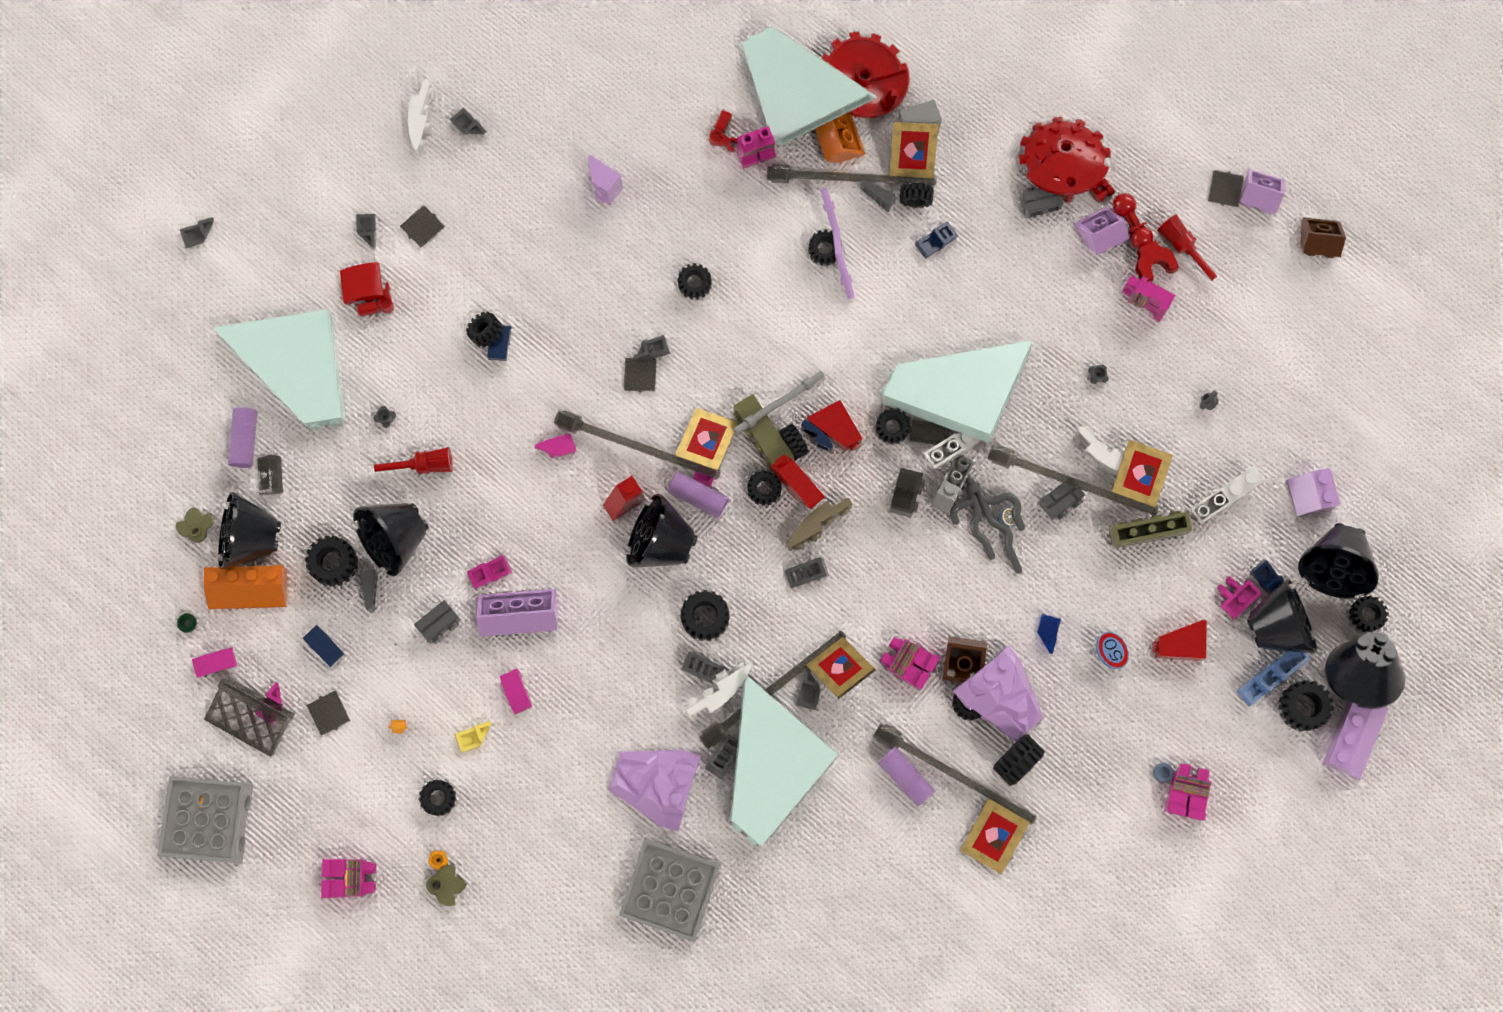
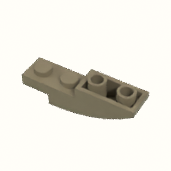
M847 498L833 507L829 501H826L817 507L797 527L788 543V550L794 549V551H798L805 546V542L809 540L814 542L821 537L820 534L823 533L822 524L827 526L834 521L833 518L840 515L843 517L851 512L850 509L853 505L851 500Z

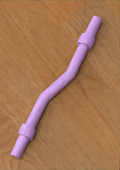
M826 187L820 189L824 202L822 205L824 212H827L833 232L835 257L842 277L840 281L845 287L847 298L851 299L855 297L851 285L853 281L851 275L848 274L842 254L841 236L834 212V202H831Z

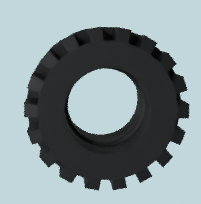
M328 535L324 536L325 539L318 538V543H312L310 545L312 549H308L306 552L308 557H305V562L308 563L306 568L309 570V574L325 586L335 587V585H343L344 581L349 582V577H354L356 574L353 572L354 569L358 568L356 564L358 557L355 555V550L344 539L337 536L330 537ZM333 551L340 552L342 560L339 567L333 571H325L322 567L324 557Z
M696 591L694 595H689L688 599L684 601L681 608V621L685 631L692 638H697L699 641H712L711 639H717L728 627L730 620L729 608L721 595H717L714 591ZM703 605L713 607L717 613L715 622L709 626L698 625L694 620V612L698 607Z
M1304 680L1287 687L1288 689L1282 692L1283 696L1279 698L1281 705L1278 706V709L1282 710L1280 716L1281 718L1285 717L1286 720L1284 722L1287 725L1291 724L1290 728L1298 729V731L1302 732L1311 731L1322 727V725L1328 722L1327 719L1332 717L1330 711L1334 710V706L1330 704L1333 702V698L1328 697L1331 693L1328 690H1323L1325 686L1322 684L1317 685L1318 682L1316 681L1309 682V680ZM1300 695H1306L1314 702L1315 711L1311 717H1306L1299 712L1297 700Z
M1028 734L1023 735L994 764L993 770L1009 786L1015 785L1044 756L1045 750Z

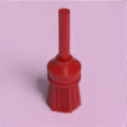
M1177 214L1170 217L1158 228L1157 231L1172 244L1177 253L1190 255L1211 281L1218 277L1195 250L1196 246L1194 244L1197 238L1191 234V231H1187Z
M450 447L430 452L424 450V452L416 451L414 458H410L409 461L374 464V471L410 468L411 470H416L418 475L430 474V472H452V454Z

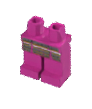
M769 126L737 137V154L743 169L759 164L757 154L760 162L776 158L775 140Z
M1131 275L1122 293L1130 297L1128 301L1130 304L1133 305L1135 302L1138 307L1146 308L1155 313L1153 319L1160 322L1176 295L1147 281L1148 278L1144 276L1139 280Z
M893 637L889 647L897 651L896 655L892 657L884 653L879 662L888 668L886 671L916 690L921 691L940 657L931 654L907 639L903 641Z
M1180 763L1170 784L1164 812L1205 821L1207 801L1212 781H1209V770L1197 768L1196 777L1189 776L1191 766Z
M322 859V877H343V879L322 880L321 898L359 897L376 893V882H366V874H376L377 864L367 862V860Z

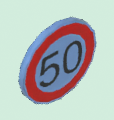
M1105 632L1098 637L1096 651L1102 663L1111 669H1121L1128 662L1129 652L1123 639L1112 632Z

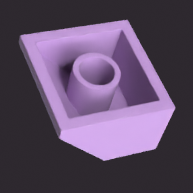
M589 155L588 162L596 199L603 204L606 202L611 205L623 189L621 174Z
M1249 169L1240 195V203L1248 208H1259L1264 213L1276 214L1284 196V180Z
M1108 207L1075 222V226L1087 247L1096 255L1104 253L1108 249L1130 239L1125 220Z
M1330 468L1312 471L1287 480L1297 517L1332 510L1340 505Z

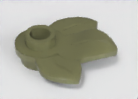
M190 508L186 512L185 521L176 523V530L181 536L188 537L192 542H203L207 537V530L213 525L212 513H207L202 516L198 509Z
M455 866L442 867L438 874L431 876L426 883L428 892L436 895L438 902L445 906H455L454 894L462 892L467 886L463 879L454 876ZM436 881L440 883V887L438 889H435L433 887V884Z

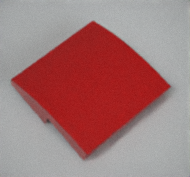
M378 262L359 264L340 270L343 303L347 306L361 300L369 302L383 296L380 264Z

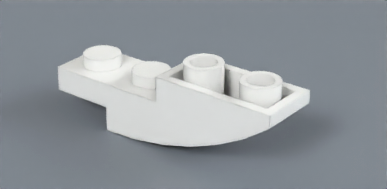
M423 79L419 96L411 94L408 108L409 135L416 155L420 157L422 151H425L427 146V134H430L432 129V123H430L428 118L430 111L429 102L435 94V88H433L431 81Z
M1082 426L1078 429L1075 436L1087 447L1083 454L1101 469L1117 476L1124 452L1118 451L1116 448L1109 452L1107 445L1102 441L1099 442L1094 437L1095 434L1090 428Z
M959 432L924 452L923 455L932 468L937 469L973 449L982 440Z
M1253 465L1194 505L1190 510L1199 523L1203 524L1265 482V480Z
M739 661L732 666L731 670L718 673L715 676L716 678L712 680L715 688L710 687L702 692L703 695L700 697H693L685 702L686 705L682 707L684 712L690 717L704 708L709 713H712L721 707L743 684L751 669L750 663Z

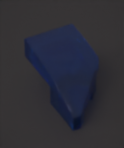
M1041 614L1037 633L1048 652L1053 654L1061 618Z

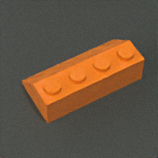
M849 113L815 129L826 162L840 163L865 155L855 122Z
M282 565L238 566L225 570L219 567L204 568L203 587L209 610L287 607V569Z

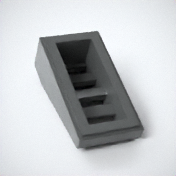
M864 179L861 180L860 190L889 212L895 201V193Z
M822 557L785 570L791 588L829 576ZM815 564L819 565L820 574H818ZM809 566H811V569H812V572H813V575H814V576H812V577L810 576V573H809V570H808V567H809ZM800 569H803V570H804V573H805V576H806V579H804V580H803V577H802V574H801ZM794 571H796V573H797V576H798V579H799L798 582L795 581V578H794V575H793V572H794Z
M376 570L360 572L365 608L370 613L374 612L378 580V572Z
M688 652L681 670L714 684L712 682L714 679L710 678L714 668L718 669L715 674L716 676L724 671L725 667L692 652ZM692 659H695L696 661L693 665V668L690 669L689 665ZM699 662H702L703 665L700 671L696 672ZM709 665V671L705 676L703 675V673L705 671L706 666Z
M730 734L726 736L705 767L706 770L719 779L723 777L736 758L737 749L734 751L726 745L728 742L737 748L738 740ZM722 749L731 754L732 757H729L727 754L722 752ZM717 756L727 761V764L719 760Z

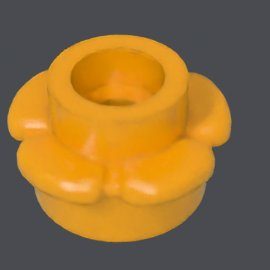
M398 719L391 720L390 726H388L389 729H392V733L402 734L408 728L405 720Z
M442 850L433 851L430 854L428 863L435 870H440L448 864V858H446V853Z

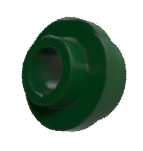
M189 613L182 614L177 620L178 629L184 633L192 632L197 626L195 616ZM190 620V625L186 627L185 622Z

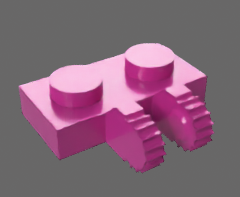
M1228 576L1225 580L1235 592L1231 594L1221 584L1217 589L1227 598L1220 607L1232 620H1235L1262 592L1249 579L1240 586L1233 578Z

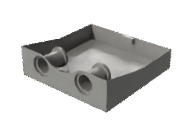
M169 776L157 856L242 864L245 849V823L251 806L254 784Z
M645 838L619 916L695 942L721 863L650 838Z

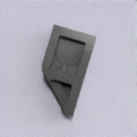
M464 107L450 119L452 124L462 134L487 133L483 126Z
M356 214L357 234L372 248H376V214Z
M213 217L200 220L197 225L180 229L185 248L205 242L214 223Z
M662 335L646 342L643 340L640 350L633 357L635 362L651 360L670 354L666 337Z
M809 668L805 670L797 706L816 710L821 689L819 688L820 684L815 680Z

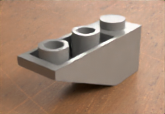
M963 456L954 459L934 498L932 507L949 514L974 464L973 461Z

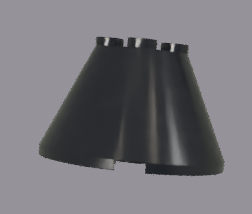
M230 492L226 502L230 503L228 509H224L218 545V554L222 556V561H218L220 569L224 570L271 556L272 552H277L278 540H276V533H279L281 528V522L277 521L276 517L236 492Z
M655 494L651 497V500H653L651 504H645L640 512L629 538L628 546L631 549L630 555L626 554V562L628 566L633 568L686 564L690 558L689 552L691 547L695 546L698 536L694 535V530L667 499L663 495Z
M414 503L360 506L354 510L353 521H357L359 528L356 529L362 546L372 561L379 568L384 567L387 570L386 574L389 576H397L402 572L429 529L427 522L422 520L418 514L419 510Z
M1342 523L1335 524L1333 528L1302 554L1298 563L1300 576L1302 578L1305 577L1310 582V587L1328 596L1352 599L1356 595H1368L1378 584L1379 572L1365 536L1366 532L1361 528L1346 526Z
M1289 578L1284 579L1248 616L1249 628L1256 633V637H1254L1258 648L1267 650L1316 653L1318 651L1316 640L1312 638L1310 632L1312 627L1296 588L1291 589L1289 584H1292V581Z
M1382 632L1367 633L1340 644L1331 651L1325 663V677L1333 692L1345 702L1348 700L1358 704L1357 707L1379 709L1387 707L1400 697L1405 687V673L1396 647L1388 636Z

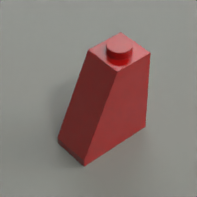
M841 400L807 417V421L818 427L832 443L846 452L849 449L854 451L861 446L863 438Z
M785 454L778 457L774 464L770 466L792 497L807 508H814L825 498L823 493L795 461Z
M630 476L616 485L603 504V507L613 521L645 501L643 491L634 477Z
M1207 620L1198 621L1156 638L1152 645L1155 658L1192 661L1205 660Z

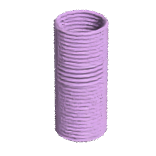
M236 407L233 409L227 463L229 466L237 468H251L253 466L258 413L255 409Z
M680 471L675 474L668 488V493L693 505V507L696 506V508L717 519L723 513L729 497L709 488V486L707 487V485H703L690 478V476H686Z
M894 747L878 762L881 765L880 767L889 774L899 788L903 789L902 791L906 793L907 797L917 807L935 792L929 782L920 775L919 771L903 756L897 747Z

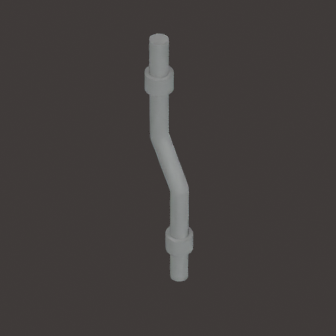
M819 371L811 378L807 377L788 394L768 404L753 416L749 415L746 417L744 422L733 429V432L738 435L747 428H752L757 424V421L771 411L791 401L803 391H808L814 387L816 382L825 377L824 373Z

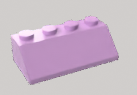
M556 589L479 595L476 616L479 637L557 630Z
M1347 701L1323 764L1361 780L1388 707L1365 709L1357 707L1358 704Z

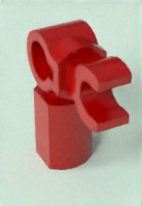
M721 110L714 125L715 130L710 132L709 142L713 146H724L728 152L734 153L735 148L731 147L730 143L737 144L738 139L735 137L728 138L727 135L723 134L727 130L732 114Z
M385 282L386 288L383 290V296L378 298L379 301L376 302L374 300L357 304L359 317L377 314L378 311H382L385 314L393 311L394 305L389 294L391 288L388 282Z

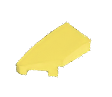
M491 721L455 734L460 753L480 747L491 726Z

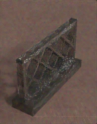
M230 677L221 679L217 686L219 689L204 720L272 757L295 713ZM223 692L229 695L231 703L223 705L221 700ZM236 703H245L248 712L240 714ZM232 705L236 716L227 718L224 707ZM220 709L223 720L217 721L211 717L214 710ZM261 712L265 721L256 723L253 713ZM249 714L252 725L244 727L241 716ZM237 718L240 729L233 730L228 720ZM277 721L282 724L280 730L273 733L270 722ZM266 723L269 734L261 737L258 726ZM253 727L256 738L251 740L247 737L245 730ZM270 737L272 742L270 750L264 747L262 739Z

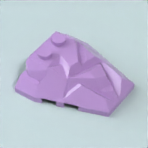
M1009 645L996 654L994 659L975 675L965 680L953 690L965 707L981 714L982 719L985 721L989 720L995 724V728L1015 742L1044 718L1023 664Z
M685 750L620 752L609 790L657 825L679 831L684 808L701 755Z

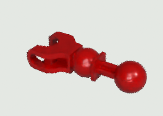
M1129 193L1117 195L1113 200V210L1119 216L1125 217L1130 227L1128 231L1130 243L1134 248L1138 249L1136 251L1138 261L1135 265V272L1138 278L1141 280L1144 276L1148 278L1147 281L1153 282L1154 275L1151 269L1153 264L1161 265L1169 274L1177 272L1179 266L1173 252L1166 247H1161L1156 240L1153 241L1152 231L1145 227L1147 223L1141 224L1135 214L1137 207L1136 199Z

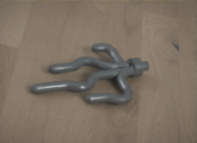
M973 477L966 479L968 487L965 490L969 498L952 506L950 510L952 523L958 525L960 522L957 515L958 511L972 505L975 513L971 521V532L982 543L988 558L994 560L995 553L990 541L978 529L983 510L988 523L1004 532L1005 549L1014 571L1017 574L1022 573V567L1012 545L1013 533L1009 526L994 518L989 505L999 504L1007 500L1013 503L1015 524L1019 531H1023L1025 525L1020 515V500L1011 493L1000 494L992 498L987 497L983 493L980 483H975Z

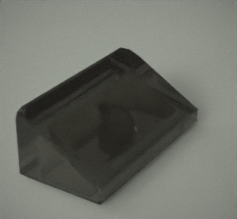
M913 419L909 441L937 445L948 438L950 429L933 422Z
M271 454L257 458L259 495L283 493L281 457Z

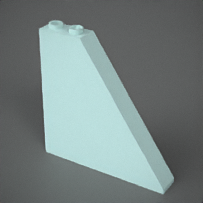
M773 26L763 29V32L752 35L742 42L763 113L776 144L783 145L876 99L873 93Z
M328 309L215 327L217 334L307 428L314 430L320 429L323 425L338 426L340 423L345 422L332 316Z
M1023 341L898 364L895 371L892 370L890 372L888 385H884L882 389L883 404L990 443L1030 354L1032 342Z
M749 677L744 680L730 820L733 822L731 826L739 833L744 831L748 835L746 839L754 846L757 844L763 846L838 754Z

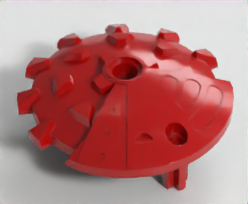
M859 32L849 33L850 39L843 42L839 38L835 39L830 44L834 48L830 56L824 54L822 59L876 96V99L848 113L855 117L870 119L882 117L895 110L906 96L910 80L907 63L901 64L896 56L900 52L894 44L888 47L880 42L882 36L874 33L871 34V38L860 37Z
M1054 117L1052 123L1043 126L1040 122L1036 123L1032 127L1034 132L1031 136L1022 137L1020 146H1024L1025 150L1024 154L1018 155L1020 165L1026 164L1029 172L1025 176L1032 184L1046 192L1062 195V199L1066 200V203H1070L1074 195L1087 192L1103 181L1109 170V167L1104 165L1105 158L1111 157L1110 148L1103 147L1100 141L1103 139L1102 133L1099 130L1093 133L1085 127V121L1077 119L1073 123L1063 121L1062 117Z

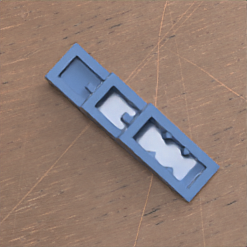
M1287 651L1236 692L1249 707L1279 683L1287 679L1311 658L1307 653Z

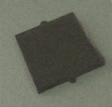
M1213 170L1208 201L1219 203L1221 206L1238 207L1244 176L1231 174L1230 171L1226 173Z
M425 205L400 225L408 235V238L412 239L420 248L445 226L436 218V214H432Z
M625 358L624 391H638L639 393L642 391H655L657 359L635 362L634 358Z
M336 690L325 696H319V699L306 705L321 736L332 730H338V727L351 721Z

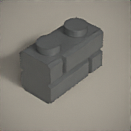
M1027 188L1020 196V203L1025 218L1058 211L1064 205L1061 195L1052 194L1040 188L1035 190L1034 188Z
M1070 477L1043 497L1039 504L1051 520L1056 518L1060 520L1068 514L1067 510L1070 507L1075 509L1083 503L1082 499L1085 493L1074 479Z
M443 600L417 621L414 626L428 643L432 644L434 642L436 644L444 638L443 634L446 631H453L459 626L458 622L461 619L450 605Z

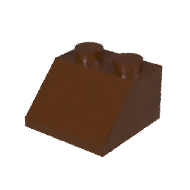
M1303 217L1300 243L1303 253L1308 256L1341 257L1346 235L1340 221Z
M948 636L943 680L963 683L981 670L985 665L987 642Z

